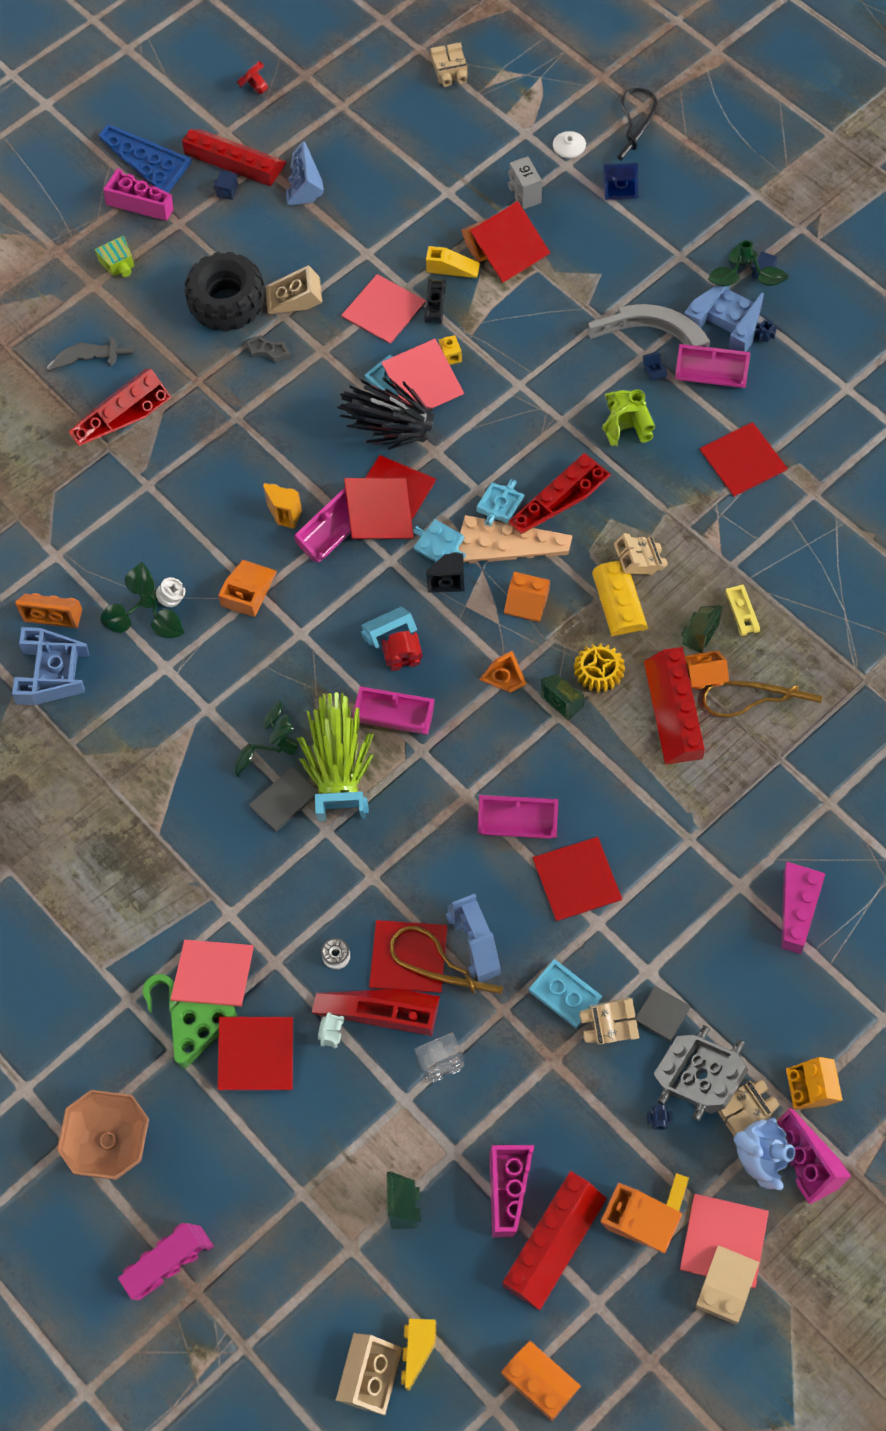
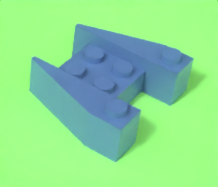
M716 285L693 300L684 315L695 322L700 328L703 327L706 321H709L731 333L728 348L746 352L753 343L764 293H761L757 300L752 302L730 291V286Z
M21 627L19 645L22 654L37 656L34 678L14 677L12 695L15 704L37 705L85 693L83 681L75 680L77 656L89 657L87 644L42 628Z
M476 894L447 905L448 913L445 915L449 925L453 924L455 930L462 928L464 933L467 932L471 965L468 969L471 977H476L477 981L483 982L501 975L494 936L490 932L476 900Z

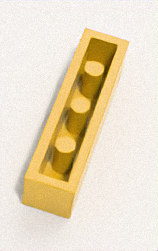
M676 1173L667 1206L677 1211L680 1210L689 1177Z

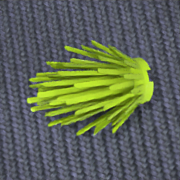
M335 692V707L332 706L331 693L327 695V706L326 695L323 693L322 698L319 697L320 709L313 710L315 721L311 720L310 712L307 711L314 741L313 750L317 761L311 747L307 746L304 738L297 737L310 766L305 759H299V761L318 786L319 794L358 792L357 785L373 755H369L363 765L374 733L366 735L355 763L358 749L357 738L360 708L357 707L355 709L353 723V718L350 719L351 706L348 707V697L344 696L343 692L340 695L341 709L339 693Z

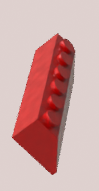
M190 129L182 140L185 155L270 187L286 165L285 160L201 129Z
M683 647L664 649L644 661L664 764L702 760L705 748Z
M570 1171L503 1280V1287L540 1311L607 1198L590 1182Z

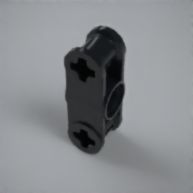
M428 279L425 323H428V321L443 323L446 279Z

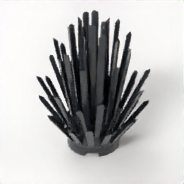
M382 377L383 381L397 391V394L402 398L388 389L384 391L360 379L361 382L368 385L363 386L364 389L369 392L349 385L354 393L347 391L340 393L341 399L348 402L337 406V408L353 415L341 414L339 417L356 420L352 425H347L346 427L378 431L373 433L374 436L385 435V438L366 440L365 443L376 445L396 443L388 448L389 451L414 441L423 443L427 440L424 437L426 432H431L434 421V414L431 413L433 408L426 406L413 388L411 389L404 381L403 385L413 397L390 378V381H388L385 377Z

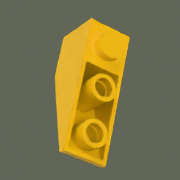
M428 247L426 256L427 273L470 278L478 277L479 262L447 248Z
M409 1318V1325L404 1327V1338H408V1346L403 1348V1361H407L406 1370H402L401 1384L405 1385L406 1391H410L435 1347L436 1320Z

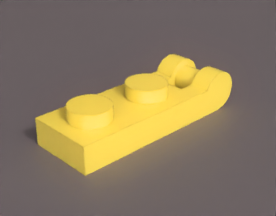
M744 584L727 588L725 594L736 620L740 636H746L750 632H760V627ZM750 621L751 625L745 626L744 622Z

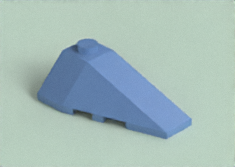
M302 142L292 155L290 168L293 169V172L288 179L291 183L290 188L286 191L287 204L289 205L312 203L321 197L324 191L322 179L306 143Z

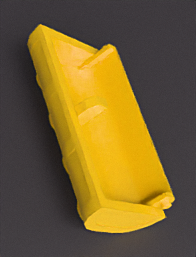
M608 562L594 568L592 575L611 637L647 630L648 626L631 574H624L621 562Z

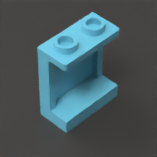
M402 606L361 625L363 631H361L363 639L376 649L380 647L376 639L379 635L399 626L404 627L410 633L417 630L411 613Z
M363 792L315 794V810L318 821H326L327 809L359 808L361 819H365V813H369L367 797L363 796Z

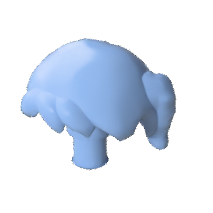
M775 1118L757 1120L748 1125L743 1131L735 1134L734 1142L737 1146L739 1160L746 1172L756 1179L761 1187L782 1190L783 1183L780 1180L781 1176L778 1174V1171L786 1168L788 1162L793 1160L795 1149L791 1144H788L785 1138L787 1135L781 1127L777 1126Z

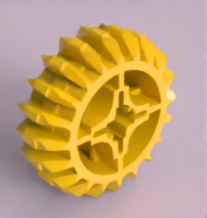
M600 643L596 647L592 644L591 649L586 646L584 651H580L579 656L575 658L574 675L577 677L578 683H582L583 688L589 686L590 692L593 688L596 689L597 693L600 692V689L606 692L608 687L613 690L615 684L619 685L620 679L624 677V659H621L620 653H616L615 648L610 650L609 645L602 647ZM591 659H594L593 662L588 663V665L585 666V664H586L588 661H590ZM611 670H614L612 674L605 677L606 673H609Z

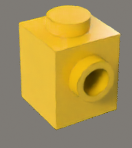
M456 336L439 339V346L449 365L462 362V351Z

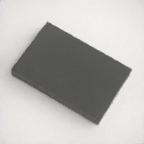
M291 767L249 806L275 832H278L315 798V794H319V792Z

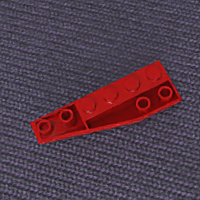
M151 368L144 369L89 412L68 433L76 444L81 446L146 418L172 397Z
M583 453L509 520L508 523L519 533L523 534L586 499L611 474L586 453Z
M404 989L316 993L312 1014L327 1016L329 1012L331 1015L343 1016L344 1020L432 1036L440 996Z

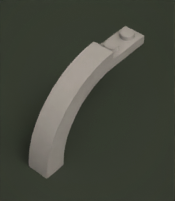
M636 304L620 307L618 314L588 323L590 339L629 327L643 326L668 332L686 345L709 347L710 344L703 330L691 319L675 310L657 305Z

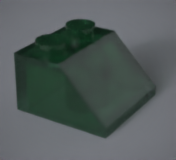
M720 605L701 606L698 612L694 611L690 618L691 623L689 627L685 626L682 631V644L699 653H703L720 625L723 607Z
M555 674L544 677L541 680V698L568 721L584 707L585 697L583 693L570 686L566 678H561Z

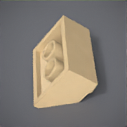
M354 1333L336 1401L355 1408L385 1415L402 1347L372 1335Z

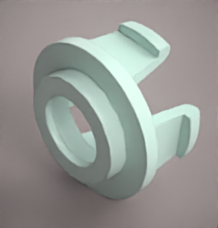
M328 1012L326 1017H322L318 1033V1040L321 1041V1046L324 1047L326 1045L337 1048L341 1033L336 1031H340L341 1024L344 1023L343 1016L331 1015Z

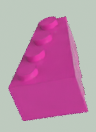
M119 168L116 169L103 189L106 205L165 221L168 220L174 210L171 194L155 186L150 187L147 185V182L143 180L138 181L134 179L133 175L129 173L126 175Z
M786 861L783 870L781 948L801 954L825 873Z
M534 1145L491 1146L489 1163L492 1237H514L517 1232Z
M179 1224L174 1228L173 1234L159 1240L156 1243L157 1247L152 1251L149 1250L143 1253L135 1265L131 1264L122 1271L123 1274L118 1279L131 1300H141L162 1285L164 1277L170 1278L180 1272L182 1264L194 1262L199 1258L198 1253L203 1249L209 1251L214 1247L200 1225Z

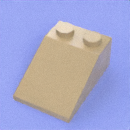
M309 265L265 286L267 311L269 314L308 310L322 303L320 277Z
M718 1245L695 1308L737 1325L759 1262Z

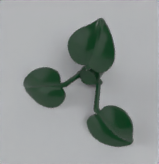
M744 240L729 255V261L735 265V268L732 270L729 267H718L710 273L708 280L718 286L733 285L739 280V275L736 273L739 265L751 264L753 261L757 272L760 274L758 281L763 285H778L786 281L789 275L776 267H765L762 271L757 262L758 254L753 250V242Z
M140 562L131 569L124 580L125 586L131 593H139L141 597L139 603L128 612H125V608L121 604H111L103 610L100 617L103 626L113 632L123 633L131 626V619L127 615H130L141 605L144 608L153 607L155 619L151 622V627L157 635L163 638H176L185 633L181 621L175 612L169 609H162L158 614L156 613L158 607L156 602L158 599L156 597L155 582L143 562Z
M280 700L270 708L263 720V728L268 729L271 726L274 729L270 735L269 743H275L277 748L256 744L251 746L248 743L240 751L236 759L235 773L237 777H239V774L251 761L254 749L256 748L276 751L278 753L283 751L289 755H293L297 750L299 743L286 735L294 728L288 715L284 714L280 717L282 710Z

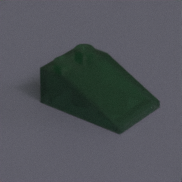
M388 1171L387 1211L391 1229L417 1228V1222H421V1209L417 1208L416 1200H420V1187H416L415 1180Z

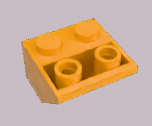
M264 483L263 488L267 506L277 524L295 529L302 513L299 492L291 488L279 487L276 484Z
M817 1057L786 1068L794 1110L824 1107L843 1101L833 1059Z

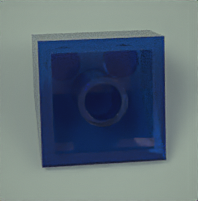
M637 162L603 164L605 200L639 198Z

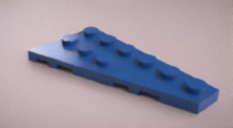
M109 124L99 134L100 140L153 187L155 186L167 193L171 191L192 163L191 158Z

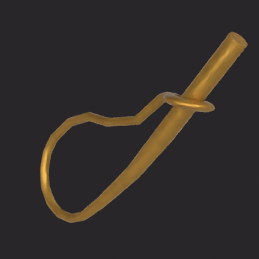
M729 681L724 682L723 685L752 687L783 694L784 696L782 698L765 697L735 713H717L712 711L706 702V695L710 689L715 687L710 685L703 693L702 702L710 714L717 717L731 718L741 715L753 706L765 701L782 702L796 697L821 703L823 696L799 691L798 685L786 688L759 682Z
M418 926L402 928L394 934L390 942V952L393 959L399 965L434 980L470 988L473 994L475 989L497 994L503 993V986L474 981L467 970L451 964L443 953L439 941L423 928ZM408 930H417L427 934L435 942L439 954L447 965L464 973L466 979L433 973L401 961L394 952V943L397 937Z

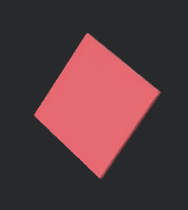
M377 274L341 317L391 344L426 303V300Z
M436 339L381 362L389 379L394 380L413 397L403 385L404 381L411 389L413 388L428 407L435 408L464 394Z
M184 940L171 1001L242 1007L254 945Z
M694 1194L680 1270L707 1277L718 1245L756 1260L760 1265L769 1211ZM759 1265L751 1285L752 1288H756Z

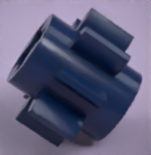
M763 320L761 324L757 323L755 336L759 337V341L768 342L771 338L775 339L777 327H773V321Z
M655 1105L652 1106V1111H647V1124H652L653 1129L665 1130L668 1129V1124H672L673 1113L667 1110V1106Z

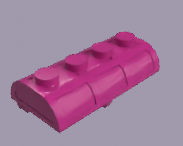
M679 344L675 380L745 388L751 352Z
M345 487L294 535V540L310 559L317 563L321 562L351 533Z
M359 687L352 715L353 723L355 709L358 707L360 708L359 723L428 735L434 711V699Z
M479 795L478 833L481 835L557 838L558 799Z

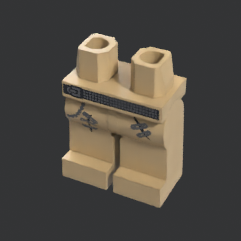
M461 42L447 45V54L445 46L430 48L431 61L439 84L442 83L444 87H448L452 84V81L458 80L460 84L467 82V64L462 52Z
M623 533L614 543L624 574L653 575L657 570H663L668 565L666 559L660 558L659 554L662 547L660 543L654 542L653 537H648L647 539L645 537L634 538L630 534Z
M630 997L589 1005V1009L579 1012L581 1023L592 1022L593 1029L583 1031L584 1042L586 1043L596 1042L599 1045L639 1038L637 1022L634 1019L633 1001Z
M762 1079L754 1083L749 1081L739 1087L727 1107L717 1111L722 1120L726 1121V1126L734 1137L736 1133L743 1131L751 1123L771 1118L772 1113L779 1107V1103L774 1096L765 1101L761 1097V1094L768 1091V1087Z

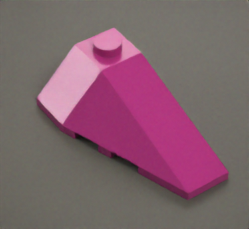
M789 1108L777 1120L778 1126L787 1135L785 1138L788 1144H791L795 1149V1156L790 1161V1165L795 1169L797 1186L809 1204L837 1191L851 1177L840 1159L792 1108Z

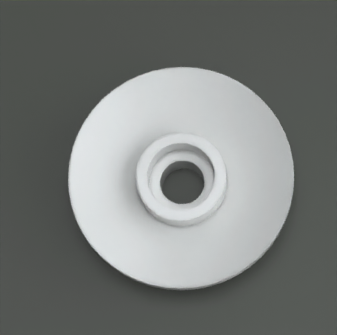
M572 131L562 132L553 140L555 153L564 158H575L581 155L586 148L583 136Z

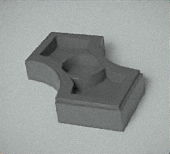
M262 335L245 341L252 358L265 356L276 364L291 357L284 341L271 342L264 339Z

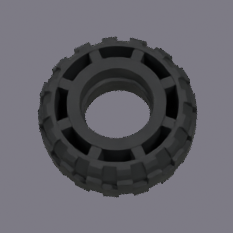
M227 251L226 253L216 252L209 257L205 256L200 259L199 263H195L189 271L190 273L186 277L184 291L188 308L199 323L204 326L207 325L210 329L230 331V329L243 328L244 324H250L263 308L265 287L262 274H260L259 268L255 263L249 261L248 258L241 254L236 255L234 252ZM224 289L239 291L238 294L229 298H213L215 293Z

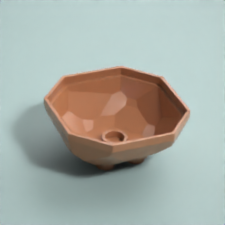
M90 1090L66 1108L57 1151L74 1175L117 1180L141 1162L149 1118L132 1095Z

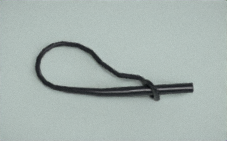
M629 89L621 99V108L627 116L629 128L626 132L628 143L617 156V159L620 161L625 158L631 149H637V141L647 129L655 113L657 98L647 89ZM642 91L652 96L654 105L645 122L633 135L630 134L633 124L629 113L625 109L624 100L629 93Z

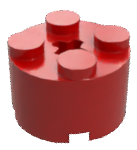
M410 631L397 632L389 635V640L385 641L383 639L381 641L385 662L391 668V671L400 670L402 666L406 665L415 667L420 664L423 653L416 632H414V635L410 634Z

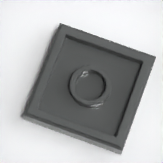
M655 986L635 1019L639 1025L671 1042L691 1006Z

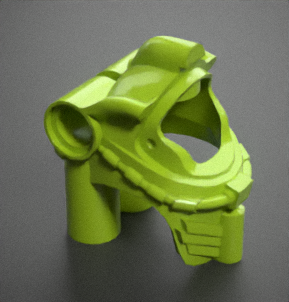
M638 389L633 391L620 390L605 394L611 414L606 423L602 425V429L606 432L611 446H618L617 442L620 431L634 427L642 443L648 442L654 437L652 431L655 429V424L646 406L643 391Z

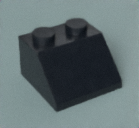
M453 552L444 554L426 571L428 593L465 591L463 553Z

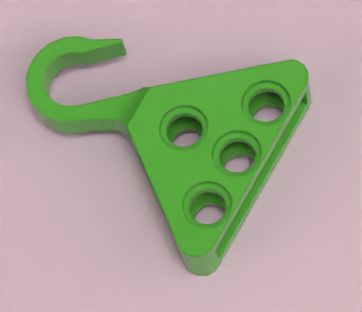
M153 975L143 986V996L147 1001L150 1013H152L151 989L159 983L169 986V1011L171 1012L174 1059L180 1068L185 1069L219 1037V1024L214 1023L217 1017H237L234 1006L171 1001L174 986L173 980L167 975ZM188 1018H195L192 1024H185ZM203 1031L209 1032L207 1037H199ZM187 1046H194L192 1052H184Z

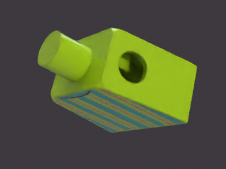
M124 236L95 249L98 261L112 276L121 273L123 277H128L131 274V268L134 267V263Z

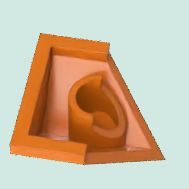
M512 650L496 658L479 679L510 693L526 685Z

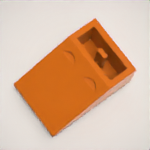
M242 560L223 584L218 595L221 606L256 617L277 570Z
M618 1183L601 1223L608 1231L665 1254L682 1213L634 1188Z

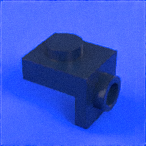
M659 352L643 355L644 372L650 380H659L667 376V370L661 363Z

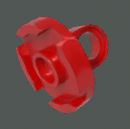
M260 61L250 68L244 77H241L236 82L240 88L248 82L260 95L267 91L268 85L259 74L265 67L264 64Z

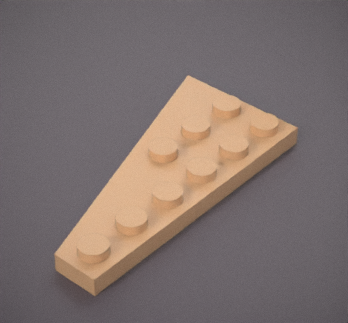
M467 515L464 517L460 533L465 539L459 545L458 550L466 554L464 562H469V564L483 560L493 562L515 560L517 557L534 558V556L539 555L549 557L569 554L572 535L535 528L521 534L510 524L493 521L489 527L484 524L486 519Z

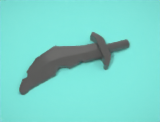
M113 337L109 338L110 345L105 346L81 342L59 353L56 359L49 363L47 371L50 372L54 369L74 364L78 359L86 361L94 357L109 358L108 364L112 366L117 361V355L134 354V347L118 348Z

